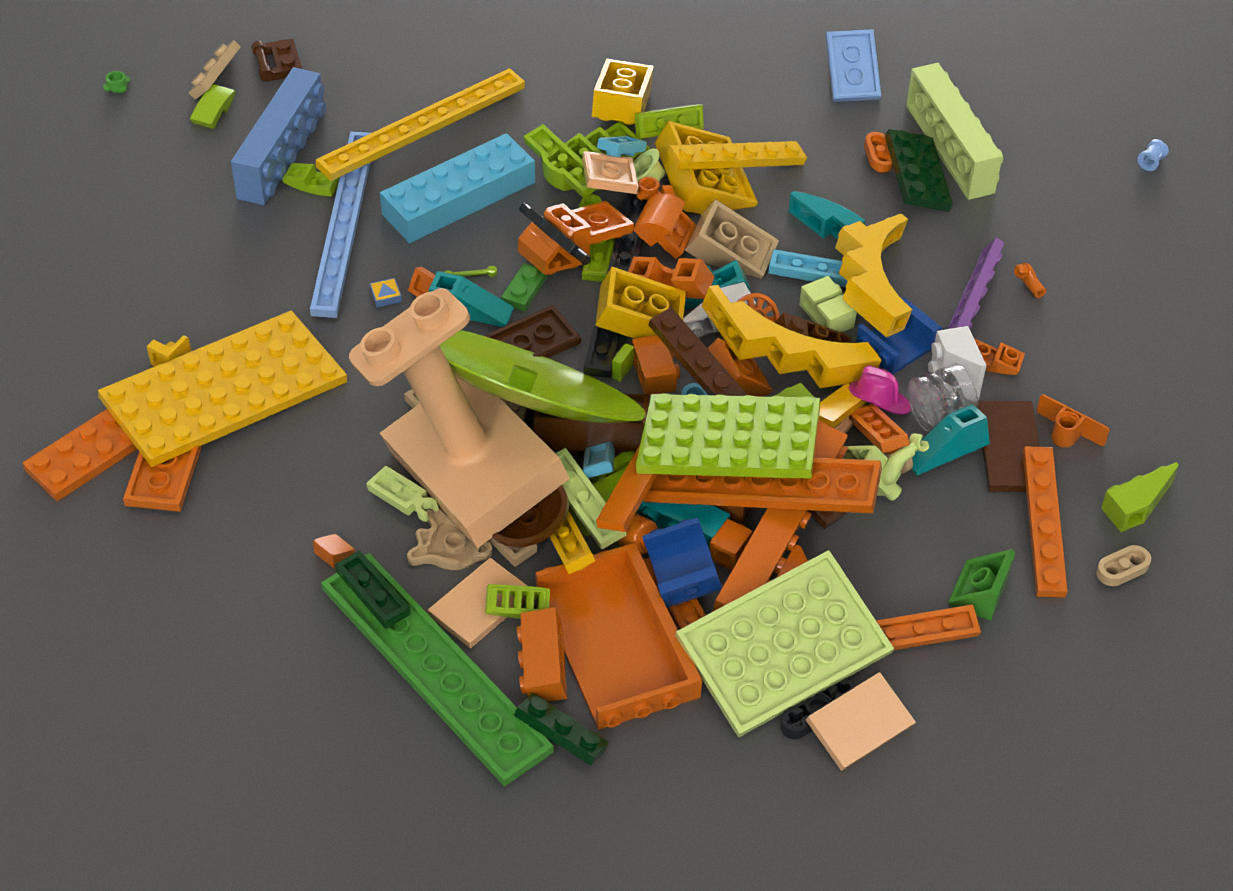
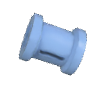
M1152 140L1147 145V150L1142 151L1138 155V164L1144 170L1154 171L1159 166V161L1168 155V146L1161 140Z

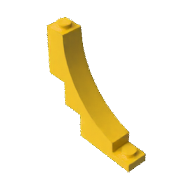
M718 285L708 287L702 308L739 360L767 356L779 374L807 370L819 388L844 385L846 383L850 384L860 379L866 366L878 368L882 361L868 342H830L796 333L765 318L743 301L730 302Z

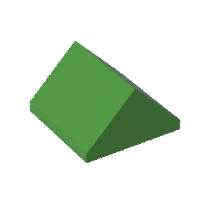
M1010 549L966 560L948 601L950 606L973 605L976 616L991 621L1010 576L1015 557L1014 550Z

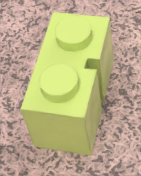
M829 276L801 286L799 305L814 323L839 332L847 331L855 326L857 312L842 300L844 294L840 286L835 284Z

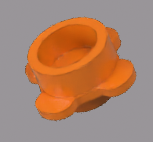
M643 177L639 180L638 192L636 194L638 199L649 200L655 195L662 194L659 191L660 183L657 179Z

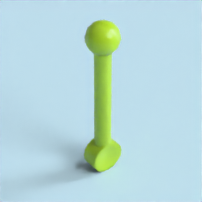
M489 266L483 270L461 272L447 270L445 273L458 276L487 274L490 277H494L497 275V268Z

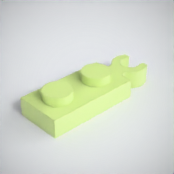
M388 466L383 467L366 483L368 491L408 516L413 511H416L418 518L427 522L429 518L425 511L426 509H432L435 512L439 511L436 500L428 497L425 489Z

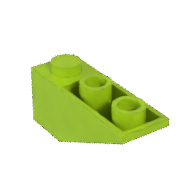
M1175 462L1168 466H1160L1151 473L1143 476L1138 475L1129 482L1110 487L1105 493L1101 509L1120 532L1144 523L1172 485L1179 464Z

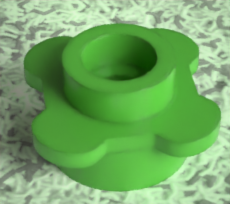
M112 71L106 75L107 83L103 85V89L114 93H123L127 90L126 85L131 81L130 77L125 76L121 71Z

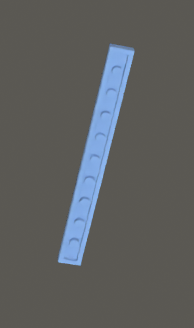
M350 131L348 144L371 133ZM371 162L341 176L339 179L310 306L311 316L338 317Z

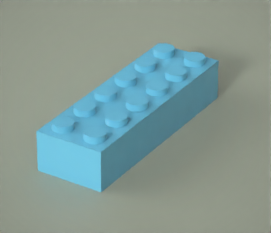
M507 133L381 191L382 215L410 244L534 184L535 160Z

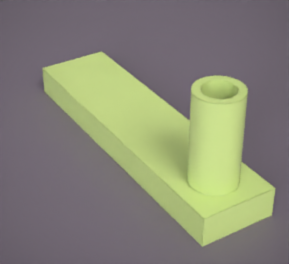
M566 448L555 453L561 459L570 478L562 484L567 493L569 505L601 550L625 537L626 531L620 532L597 528L596 519L606 502Z

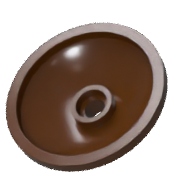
M562 485L500 532L493 534L492 538L505 546L526 547L537 544L553 535L563 524L568 514L569 499Z

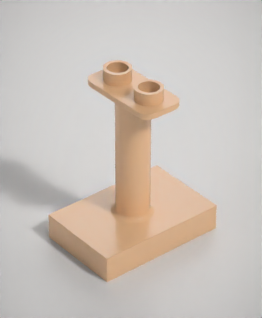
M440 288L421 294L412 302L408 309L386 325L369 331L362 338L361 343L351 350L349 359L354 368L372 386L385 385L400 373H404L420 404L381 431L380 435L391 454L419 485L426 490L429 496L436 500L438 506L478 548L492 538L493 534L500 532L570 478L561 459L501 398L478 389L455 376L440 345L469 323L470 314L455 296L448 290Z

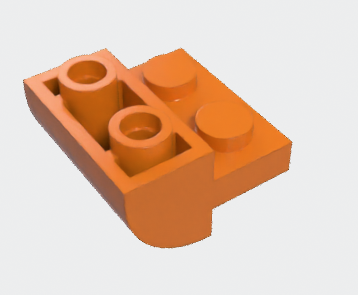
M659 194L647 201L632 230L650 247L658 242L666 252L677 259L683 254L696 224L682 211L685 205L682 199L670 194Z

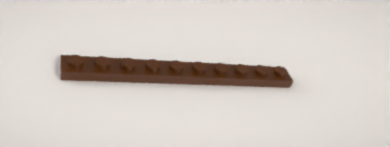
M672 307L650 319L648 326L708 395H747ZM808 511L812 513V516L824 530L847 513Z

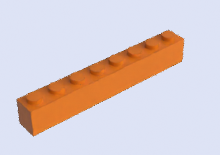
M819 421L814 458L844 459L848 451V447L844 446L848 435ZM767 508L717 596L712 612L770 582L774 572L779 574L787 560L783 557L787 550L792 551L800 537L796 535L799 527L805 529L812 516V513L808 512L809 510Z

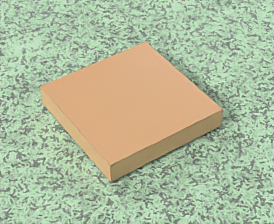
M584 151L582 161L588 188L637 194L639 186L633 158L623 156L612 157L602 153Z

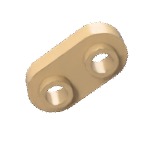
M1128 546L1100 560L1096 571L1097 578L1108 586L1121 585L1146 573L1151 563V555L1141 546Z

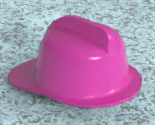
M866 366L860 379L853 381L849 385V391L852 395L886 411L900 415L908 414L911 411L910 402L899 393L897 379L886 370Z

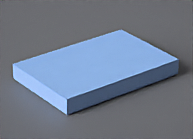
M874 29L826 32L833 102L880 99L881 87Z

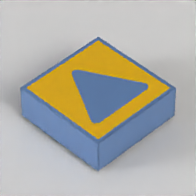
M395 278L369 283L376 308L402 302V296Z

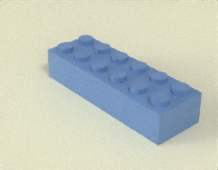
M293 67L231 160L237 199L265 206L268 199L275 194L276 187L286 174L289 166L295 162L298 152L301 148L305 147L308 136L315 131L317 122L325 115L324 85L321 83L320 73Z

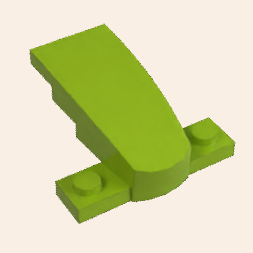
M619 121L605 131L598 127L585 137L578 133L566 143L562 142L544 124L523 137L525 144L542 159L544 178L549 184L562 191L574 189L585 198L597 189L587 187L582 161L584 151L606 154L605 150L597 148L599 138L617 136L636 138V135ZM647 144L645 151L650 149V147ZM636 152L634 156L623 154L621 156L633 158L634 162L644 152Z

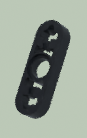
M845 678L788 708L781 717L780 729L782 734L790 739H800L813 730L806 722V719L814 713L810 706L815 703L826 706L833 699L835 700L843 695L840 694L836 697L837 691L845 693L855 688L856 685L851 680ZM791 720L794 723L800 721V726L798 727L796 724L790 726L789 721Z

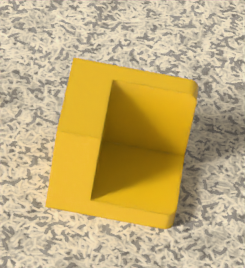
M183 335L176 343L170 341L166 345L152 340L147 345L150 364L155 367L191 352L189 337Z

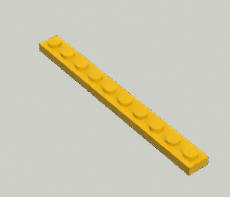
M509 68L317 158L316 168L330 181H333L523 90L525 81Z

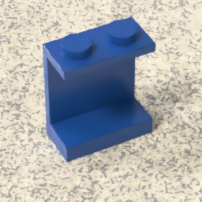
M905 297L902 300L912 309V312L904 330L886 338L877 329L871 331L864 324L858 326L856 343L868 342L882 360L879 366L885 368L892 375L932 350V343H935L937 331L942 330L940 325Z
M698 517L682 520L678 524L664 529H655L649 534L642 536L654 569L661 597L667 608L722 589Z

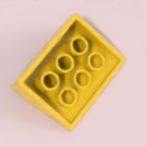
M668 121L654 143L659 151V156L675 195L685 202L682 210L702 215L715 199L731 210L756 207L758 202L743 167L677 170L667 154L670 145L732 143L730 137Z

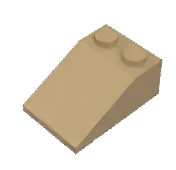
M715 199L701 215L685 251L698 259H702L704 263L719 268L737 260L745 275L761 279L766 272L773 250L776 249L779 240Z

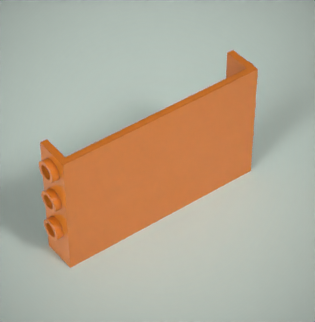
M635 543L609 551H601L593 555L595 562L589 564L585 569L568 574L564 564L547 567L536 572V587L550 589L549 608L556 607L562 622L564 654L598 730L606 727L613 728L622 722L634 718H645L653 712L673 709L679 704L701 697L702 679L693 661L675 637V633L678 630Z

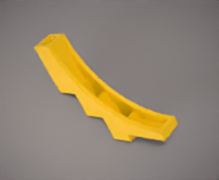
M903 214L886 218L867 227L860 221L846 225L840 230L835 249L844 255L839 274L848 281L842 300L886 338L904 330L912 312V309L890 285L883 270L881 253L889 245L900 240L908 221V218Z

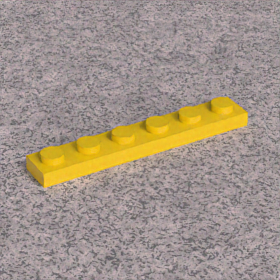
M797 141L670 145L667 152L677 170L804 165L807 159Z

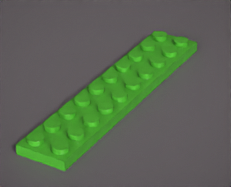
M370 553L366 554L365 557L410 607L411 615L391 627L385 629L337 573L321 582L322 590L504 787L554 752L553 745L544 735L514 716L517 707Z

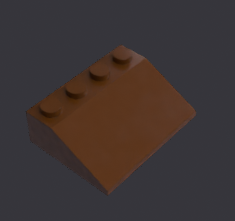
M624 393L645 410V417L639 421L621 423L583 422L536 411L534 416V433L553 452L566 448L571 454H582L587 447L608 441L613 443L616 454L629 451L636 452L642 439L649 408V395Z

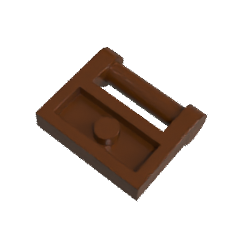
M293 38L269 43L255 41L251 45L252 52L258 60L260 67L259 76L262 81L285 79L293 67L302 69ZM272 54L276 68L269 66L266 55Z

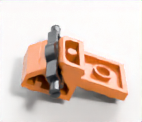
M607 201L570 210L564 204L548 207L543 213L544 217L527 203H523L520 205L519 211L532 222L518 238V252L544 275H552L558 271L576 268L579 265H587L591 260L589 256L591 244H599L601 241L620 238L623 235L633 233L634 223Z

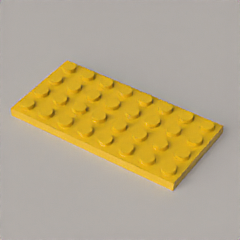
M291 310L99 389L98 396L148 464L154 467L186 453L198 445L200 447L347 383V374Z

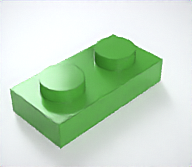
M523 263L501 296V300L512 305L515 309L525 312L546 281L547 275H544L535 266Z

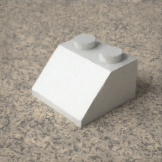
M964 326L937 331L935 343H932V360L928 363L930 376L935 378L939 388L973 403L979 401L986 363L969 327Z

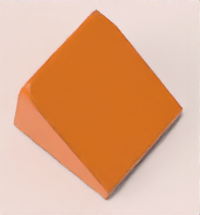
M336 534L317 538L313 541L314 553L334 569L336 563L355 553V549Z

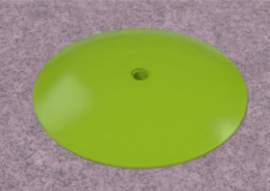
M464 330L458 331L440 345L458 379L512 403L553 416L583 422L621 423L639 421L645 417L646 412L641 405L619 390L547 357H534L533 352Z

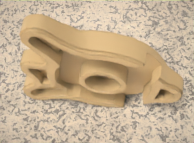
M440 508L437 512L427 509L428 523L431 528H420L416 531L418 545L407 553V561L412 566L432 564L442 569L461 570L490 558L492 555V545L486 541L477 548Z

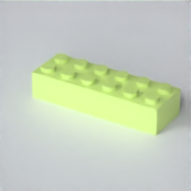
M939 63L912 68L906 107L924 134L933 137L937 154L968 200L995 194L997 182H999L1000 167L1003 163L1001 150L997 149L990 134L986 133L979 118L975 117L968 102H965L959 89L954 86L949 79L948 73L943 70Z

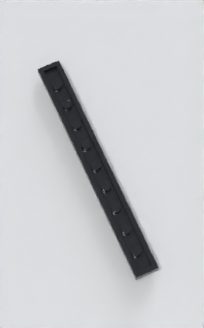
M628 193L622 214L632 221L635 226L648 200H640L636 194ZM635 231L616 238L608 272L611 267L628 272L633 257H640L643 240ZM594 324L584 364L585 375L611 377L612 360L616 356L621 334L595 326Z

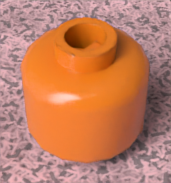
M636 513L626 530V536L619 539L617 543L621 547L635 543L640 554L644 555L648 551L642 536L658 529L655 522Z

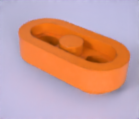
M880 132L867 134L864 149L870 166L880 173L891 171L893 164L885 134Z

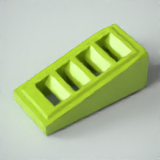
M488 584L485 614L521 619L520 613L549 608L550 589L532 586ZM497 594H502L501 607H496ZM509 596H514L513 608L509 607ZM522 597L526 598V608H521ZM534 599L537 600V609H534Z

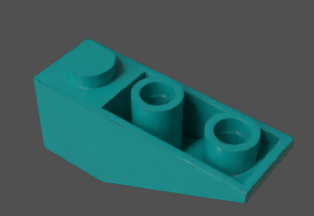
M437 271L429 288V292L440 288L448 290L466 307L472 321L504 327L508 324L514 311L512 305L463 276Z
M973 404L948 414L922 439V441L929 443V449L925 452H915V455L912 457L913 467L911 470L916 475H919L989 445L987 417Z
M643 499L638 508V514L655 522L658 529L676 525L685 519L698 517L708 548L710 547V541L727 519L730 520L729 513L713 505L644 502Z

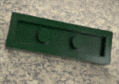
M360 550L335 564L337 574L385 629L411 615L410 607Z
M534 693L530 694L515 711L514 716L590 766L606 751L609 744L607 740L600 737L596 732L583 726L571 716L563 713Z

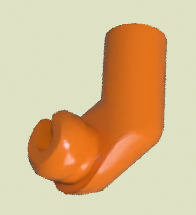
M1024 262L1016 265L1014 268L1015 276L1021 278L1036 298L1044 296L1047 290L1039 281L1033 267Z

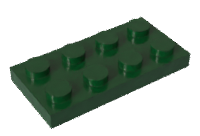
M888 129L885 139L903 203L949 212L953 203L933 137Z

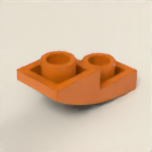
M974 338L986 363V371L1007 375H1017L1019 373L1025 356L1024 352L1002 342L995 348Z

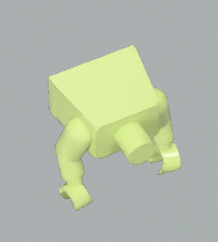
M913 433L909 438L910 445L901 447L889 459L875 445L846 446L848 451L844 459L881 461L882 472L877 496H885L893 501L902 491V488L896 482L901 475L905 462L911 459L916 451H927L929 443L921 440L923 438L922 434Z

